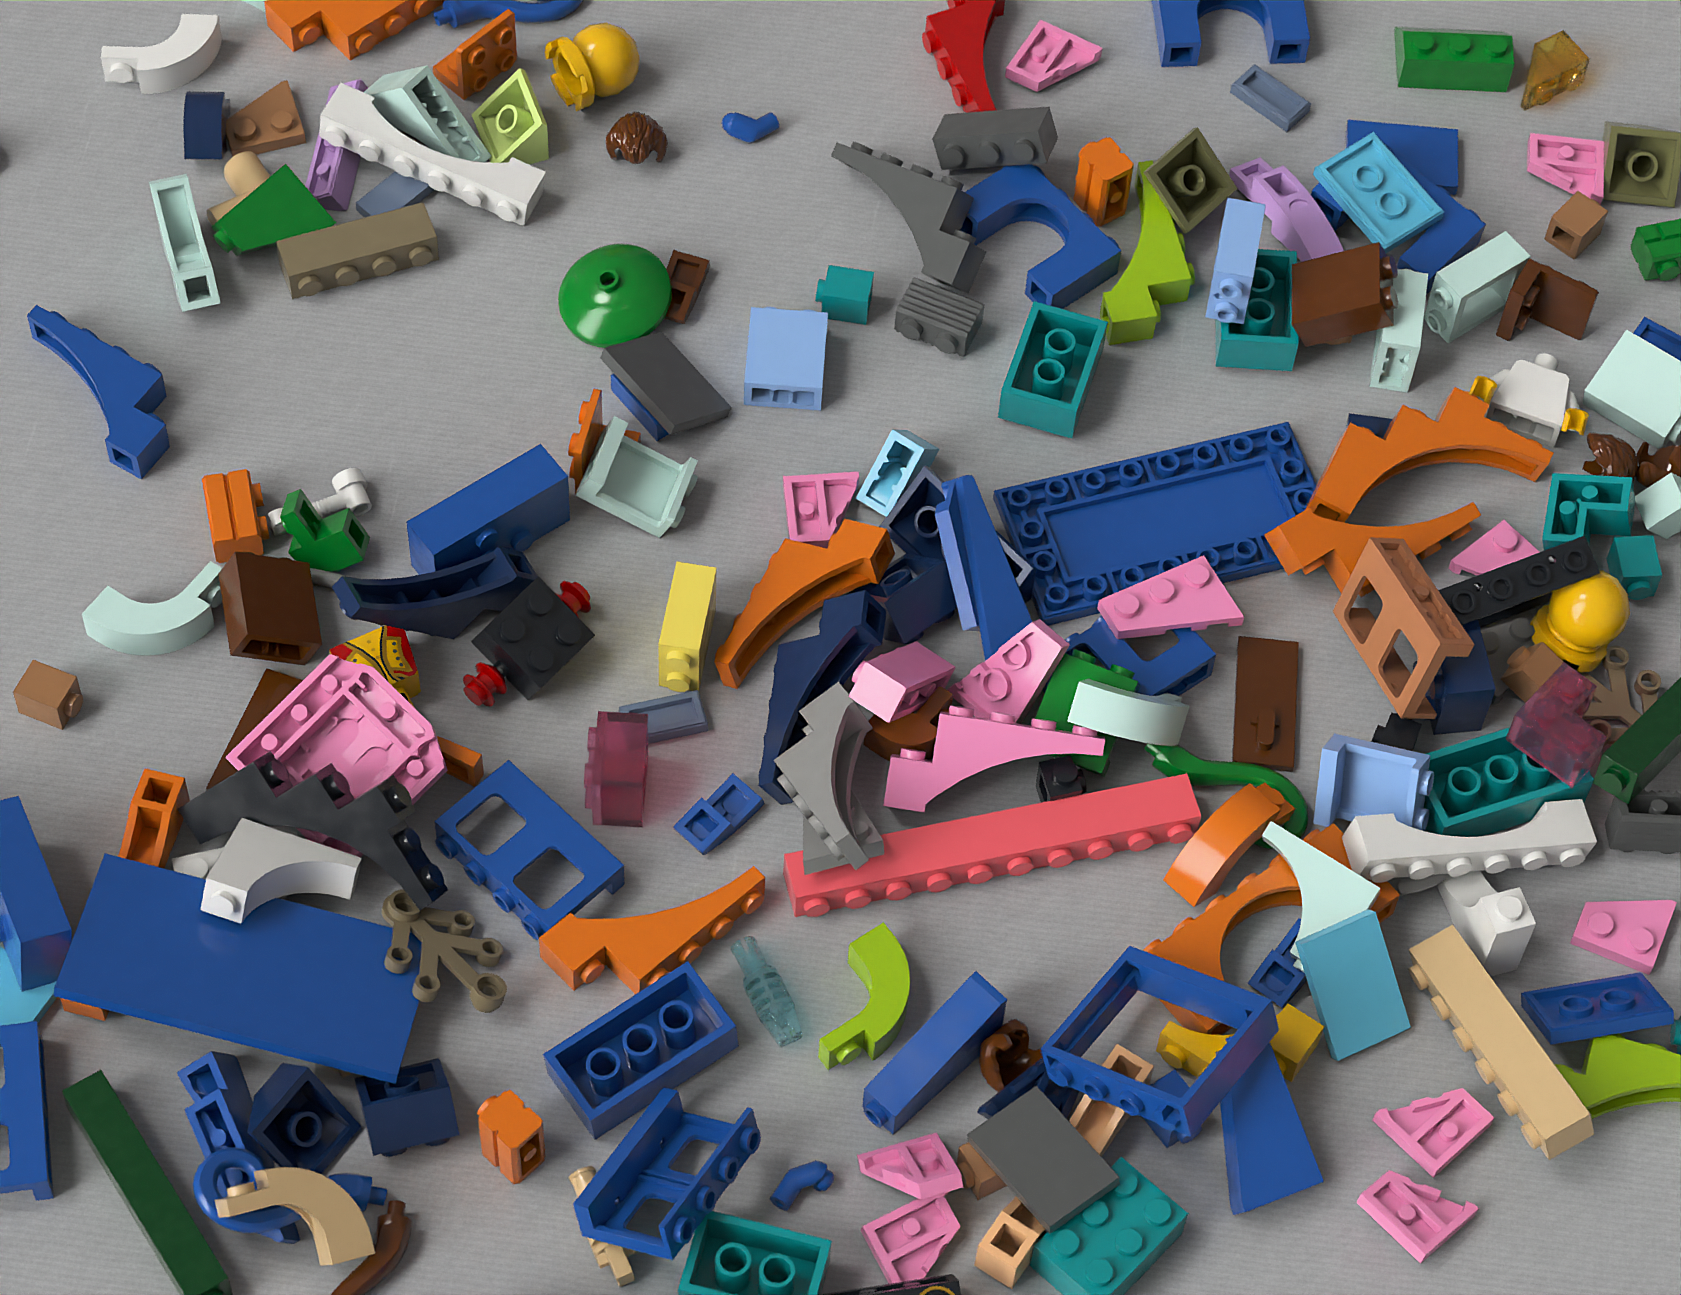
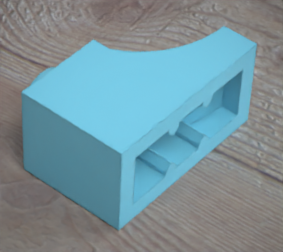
M892 429L856 499L887 517L922 468L932 465L940 449L908 430Z

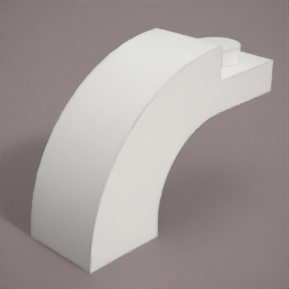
M181 14L180 24L175 33L157 45L148 47L102 46L101 62L105 82H138L141 94L162 93L190 83L209 68L219 52L222 42L219 16Z

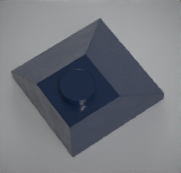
M282 1063L254 1095L247 1132L280 1168H301L322 1174L360 1129L361 1125L309 1067Z

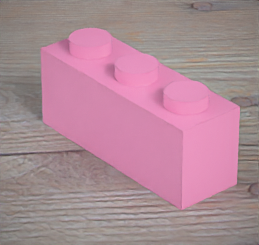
M916 641L901 648L897 647L889 653L880 654L869 661H863L852 676V682L855 684L848 697L890 723L919 710L939 686L945 689L956 667Z

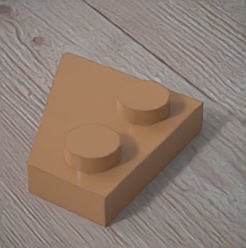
M288 80L281 81L226 120V139L232 157L245 151L261 154L306 143L305 132Z

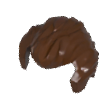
M635 111L632 114L628 113L619 118L606 135V149L610 158L617 160L615 150L619 148L622 151L623 157L631 164L644 162L653 150L657 152L656 161L662 162L668 147L663 127L657 124L656 120L652 119L649 115Z
M1589 433L1587 435V442L1596 459L1585 461L1583 470L1597 476L1604 473L1603 476L1632 477L1634 483L1638 462L1632 446L1612 434Z
M1647 442L1642 443L1636 455L1639 466L1635 477L1640 484L1648 488L1670 473L1681 477V445L1659 448L1653 455H1650L1648 453L1649 444Z
M1011 1019L990 1037H986L981 1043L980 1069L987 1083L999 1092L1040 1060L1042 1053L1040 1049H1029L1028 1027L1018 1019Z

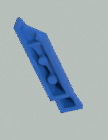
M965 475L942 483L941 487L945 501L937 504L935 518L962 630L980 631L986 661L999 650L998 648L1029 625L1032 619L976 481L972 475Z
M211 1051L177 1072L179 1079L195 1102L184 1110L205 1158L221 1149L242 1148L251 1151L261 1158L267 1169L276 1168L273 1159L247 1132L253 1101L241 1066L235 1055ZM226 1169L218 1177V1191L223 1198L228 1197L226 1188L248 1183L249 1177L241 1169ZM295 1222L275 1230L257 1233L274 1239L273 1241L278 1243L294 1244L300 1241Z

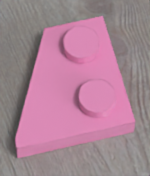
M937 1132L857 1155L859 1169L862 1174L919 1199L928 1197L939 1198L947 1195L952 1190L963 1188L961 1172Z
M1390 1170L1362 1192L1356 1202L1420 1264L1474 1218L1479 1210L1475 1204L1466 1201L1464 1206L1441 1198V1190L1426 1184H1416L1408 1177Z
M943 1196L939 1198H918L862 1226L860 1231L886 1280L891 1284L923 1279L961 1226L946 1198Z

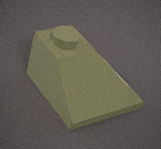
M1605 121L1602 141H1604L1603 200L1675 207L1681 169V132L1645 125Z
M1198 127L1188 132L1143 172L1184 234L1190 232L1238 189Z

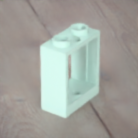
M1505 231L1436 272L1424 314V319L1433 332L1438 333L1447 343H1450L1504 310L1509 292L1531 256Z
M1397 269L1398 276L1393 279V287L1398 298V308L1393 309L1394 325L1376 330L1369 387L1408 393L1421 347L1428 274L1415 272L1410 269Z

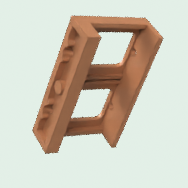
M1370 537L1332 612L1400 718L1435 719L1437 713L1425 694L1445 657H1468L1475 644L1405 540ZM1366 578L1369 579L1382 599L1383 607L1377 620H1375L1368 608H1351ZM1401 630L1418 655V662L1412 674L1393 647Z

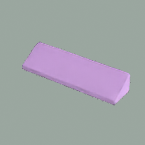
M361 79L343 83L362 92L368 89ZM339 85L330 87L327 103ZM318 134L305 186L324 209L345 211L349 206L361 156L346 148L331 145L325 139L319 137Z

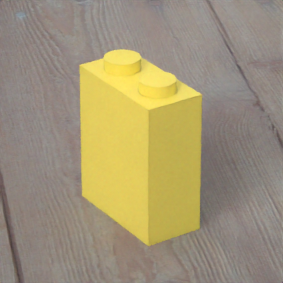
M676 561L658 643L659 686L667 687L676 692H685L687 690L699 691L716 613V567Z

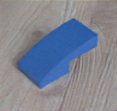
M732 773L707 800L701 797L673 828L704 856L734 834L765 803L757 793Z
M1300 918L1297 919L1278 947L1270 951L1248 981V985L1268 999H1271L1272 1002L1282 1009L1307 981L1305 973L1293 967L1296 959L1290 956V950L1295 943L1300 929Z

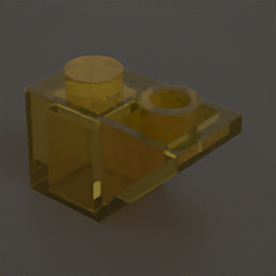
M1564 30L1534 44L1527 67L1520 104L1524 111L1536 105H1544L1554 96L1567 90L1573 91L1577 89L1585 80V73L1590 59Z

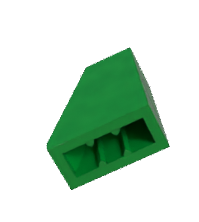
M285 164L220 218L211 228L216 232L213 235L215 241L225 252L229 253L232 251L236 256L277 246L276 241L331 227L336 222L288 165Z

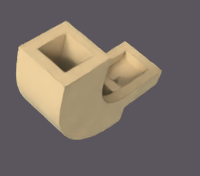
M292 1167L254 1171L258 1189H255L253 1182L226 1188L228 1197L215 1200L219 1218L231 1217L273 1205L283 1206L295 1211L307 1222L313 1233L320 1265H335L375 1254L368 1224L357 1203L341 1186L319 1173Z

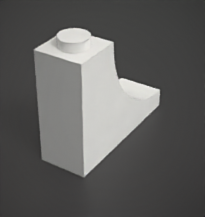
M241 818L206 878L201 911L241 924L245 917L259 905L285 895L320 893L350 900L356 888L362 858Z
M1481 871L1468 872L1456 877L1449 876L1437 884L1456 930L1490 977L1517 970L1536 925L1521 888L1518 887L1498 893L1488 883Z

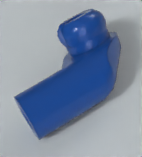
M772 112L756 120L741 113H728L722 119V127L730 136L751 143L779 129V122Z
M816 1160L791 1168L771 1195L770 1200L776 1207L787 1211L803 1188L812 1185L816 1191L827 1190L834 1181L833 1172L827 1169V1164Z

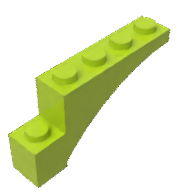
M1153 160L1138 162L1134 186L1139 203L1141 223L1137 248L1129 266L1111 291L1103 292L1100 318L1108 322L1106 338L1109 345L1153 339L1156 323L1161 321L1160 305L1187 301L1190 285L1195 284L1193 265L1191 262L1186 263L1184 257L1185 242L1183 235L1176 232L1174 218L1143 173L1153 164Z
M1619 1033L1591 1038L1586 1048L1581 1074L1574 1072L1573 1069L1566 1065L1554 1064L1589 1111L1591 1119L1608 1112L1636 1105L1657 1102H1681V1055L1670 1052L1658 1044L1638 1043L1626 1039Z

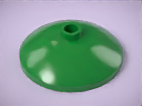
M632 244L602 246L578 259L564 276L558 295L559 311L569 331L579 340L600 348L610 347L647 336L660 325L668 312L672 299L671 280L660 259L642 247ZM614 280L612 284L604 285L606 282Z

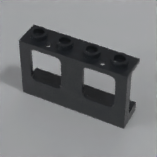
M1585 536L1438 591L1461 625L1478 620L1481 628L1548 604L1553 591L1598 575L1600 571Z

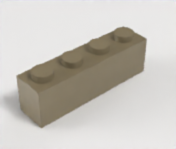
M424 202L276 241L279 264L292 299L313 296L321 291L340 286H350L362 280L377 276H387L399 270L414 266H424L439 260L437 235Z

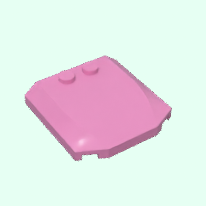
M329 654L225 757L239 771L271 751L274 757L282 762L287 769L288 779L293 786L332 763L335 769L347 779L350 792L354 798L394 775L398 783L402 784L410 793L412 805L448 771L435 729L431 723L374 667L346 661L332 654ZM296 828L307 840L358 857L363 855V853L349 844L317 831Z

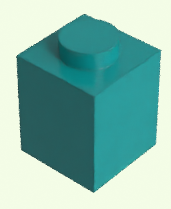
M829 265L826 280L819 279L815 301L822 302L821 312H827L828 319L866 325L873 294L874 272Z
M1654 536L1614 537L1606 557L1609 574L1618 579L1627 592L1628 598L1641 600L1647 597H1654L1662 578Z

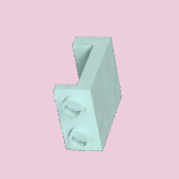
M614 416L599 436L575 496L660 538L670 526L676 528L684 515L686 507L682 506L681 503L684 496L688 497L697 482L698 476L693 474L698 460L690 457L685 464H679L624 435L628 423Z

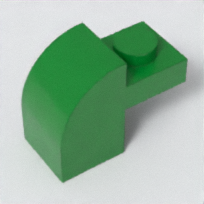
M301 489L287 494L280 518L286 532L293 535L288 553L295 561L308 562L312 569L331 572L344 569L364 560L370 536L350 508L322 519Z

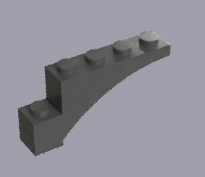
M837 142L831 156L870 178L887 194L901 212L914 236L924 266L921 273L939 283L969 294L986 251L974 245L975 237L960 231L974 200L973 197L962 191L964 184L947 176H943L941 181L932 178L933 172L915 164L912 165L910 170L901 167L903 164L902 160L886 153H882L881 158L872 156V149L857 142H853L851 147Z

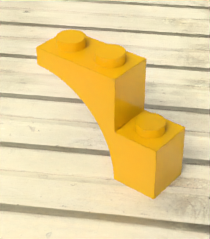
M1287 1004L1276 1015L1279 1031L1270 1040V1044L1283 1077L1292 1082L1318 1046L1324 1026L1292 1005ZM1169 1020L1160 1033L1156 1052L1161 1054L1163 1060L1170 1066L1178 1069L1183 1068L1198 1078L1216 1057L1215 1052L1221 1050L1226 1045L1225 1039L1234 1034L1211 1035L1199 1033L1179 1026Z

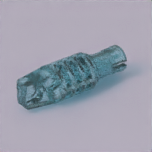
M754 936L743 937L747 945L748 954L745 952L740 940H737L731 946V952L745 976L743 988L760 1022L765 1026L780 1048L787 1046L803 1037L795 1012V1004L778 970L766 963L757 945L756 938Z

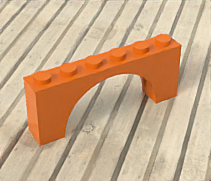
M1334 823L1322 831L1315 829L1305 836L1303 841L1352 870L1342 841L1343 832ZM1278 854L1270 862L1268 869L1259 875L1255 872L1249 874L1239 883L1236 891L1227 897L1223 894L1219 895L1208 904L1203 914L1195 919L1192 917L1184 919L1176 926L1171 936L1164 941L1160 939L1154 940L1143 951L1224 981L1220 964V949L1227 936L1243 920L1260 911L1279 906H1302V896L1297 879L1288 863ZM1368 880L1380 887V894L1370 909L1376 912L1380 924L1394 913L1400 894L1388 881L1375 883L1372 880ZM1159 999L1177 1021L1189 1030L1211 1035H1223L1233 1028Z

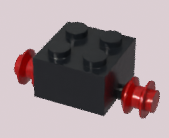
M538 576L471 641L493 664L492 666L479 662L475 666L478 674L476 677L469 674L463 677L465 685L463 690L471 702L478 706L482 704L488 707L493 706L495 700L492 694L496 692L503 695L507 692L505 678L528 700L595 636L579 619L577 614L578 611L588 613L591 610L590 595L581 584L562 581L560 583L561 594L559 595L554 593Z

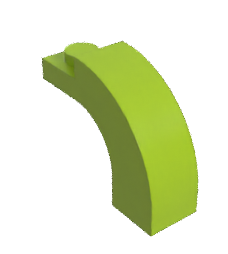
M884 922L849 944L847 963L864 983L870 999L858 1015L819 1039L818 1058L827 1070H830L839 1063L846 1065L859 1056L862 1048L874 1061L894 1042L905 1021L910 988L909 966L900 943Z

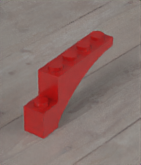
M947 0L949 9L926 16L925 32L922 33L924 48L928 54L932 53L935 57L938 72L943 80H948L952 88L953 99L958 107L962 106L966 113L995 111L997 109L991 99L985 79L983 52L996 18L1004 15L1005 0Z

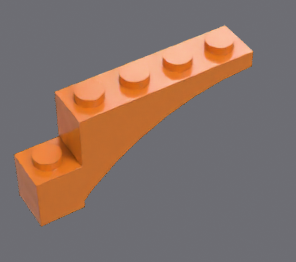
M266 0L264 5L267 26L293 52L305 45L312 44L318 37L324 35L351 61L360 54L369 52L375 45L391 35L398 34L404 27L419 18L426 17L434 9L442 5L445 0Z
M1472 502L1452 513L1429 521L1403 526L1376 527L1348 524L1323 518L1313 514L1309 507L1267 532L1264 536L1288 576L1300 569L1307 575L1324 564L1340 593H1342L1370 537L1404 539L1415 556L1418 554L1421 560L1442 549L1439 541L1449 536L1451 541H1454L1471 531L1472 527L1469 523L1481 516V513L1475 503ZM1366 578L1359 592L1360 597L1375 590L1368 578Z
M844 519L837 533H833L830 537L828 548L785 538L778 552L771 556L768 569L760 583H756L753 587L750 600L743 612L736 616L733 629L725 643L721 644L716 651L714 663L723 685L738 689L751 668L766 650L788 629L814 610L823 606L824 600L839 597L868 583L879 584L895 555L888 530Z
M753 866L731 883L702 898L679 907L647 915L625 918L587 919L576 918L570 912L539 937L540 958L573 991L584 982L589 984L596 980L606 965L636 995L688 961L691 964L700 955L702 947L713 938L719 940L724 937L732 928L734 921L744 913L748 915L757 910L765 898V876Z

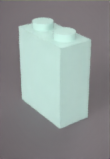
M1626 330L1585 389L1582 404L1658 449L1665 447L1669 440L1676 443L1681 436V361Z

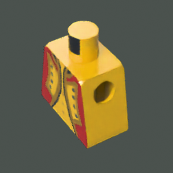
M385 625L329 649L330 654L338 656L340 659L374 667L415 708L410 698L417 696L421 692L420 680L405 630Z

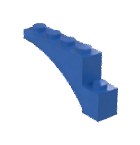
M36 305L27 315L32 338L57 354L86 383L99 403L108 424L109 435L105 439L109 461L142 480L170 447L166 424L160 417L153 414L167 397L162 373L150 363L143 364L130 357L123 348L116 345L112 347L101 341L89 329H80L72 325L58 312H49Z

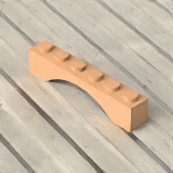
M1116 1044L1102 1064L1105 1068L1147 1085L1150 1084L1154 1065L1119 1044ZM1084 1094L1069 1122L1102 1157L1130 1115L1117 1106L1105 1101H1095ZM1017 1196L1001 1211L979 1243L974 1265L1010 1289L1014 1287L1031 1262L1034 1245L1048 1232Z

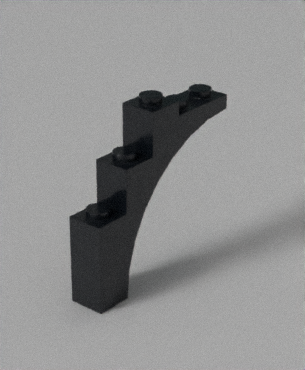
M269 751L177 809L200 845L226 832L234 831L241 818L265 826L302 828L317 831L347 843L374 860L402 886L419 910L432 904L448 891L444 884L441 870L430 862L421 847V840L418 834L408 827L404 821L416 810L412 805L410 793L402 784L398 783L394 775L354 798L350 792L347 779L335 769L332 763L293 786L288 779V772L285 766Z

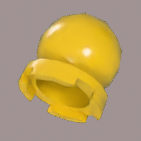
M606 22L588 25L578 32L572 41L568 37L561 36L549 41L545 46V59L552 58L556 71L555 74L550 76L551 81L567 106L575 104L576 111L591 106L595 95L607 97L619 94L633 82L639 72L640 58L635 40L623 28Z
M1599 570L1600 574L1553 591L1549 605H1544L1539 609L1530 621V625L1535 630L1531 637L1535 644L1543 642L1562 661L1564 659L1572 664L1579 665L1577 672L1581 673L1593 671L1599 666L1607 655L1608 644L1624 631L1630 616L1627 592L1617 578L1603 570Z

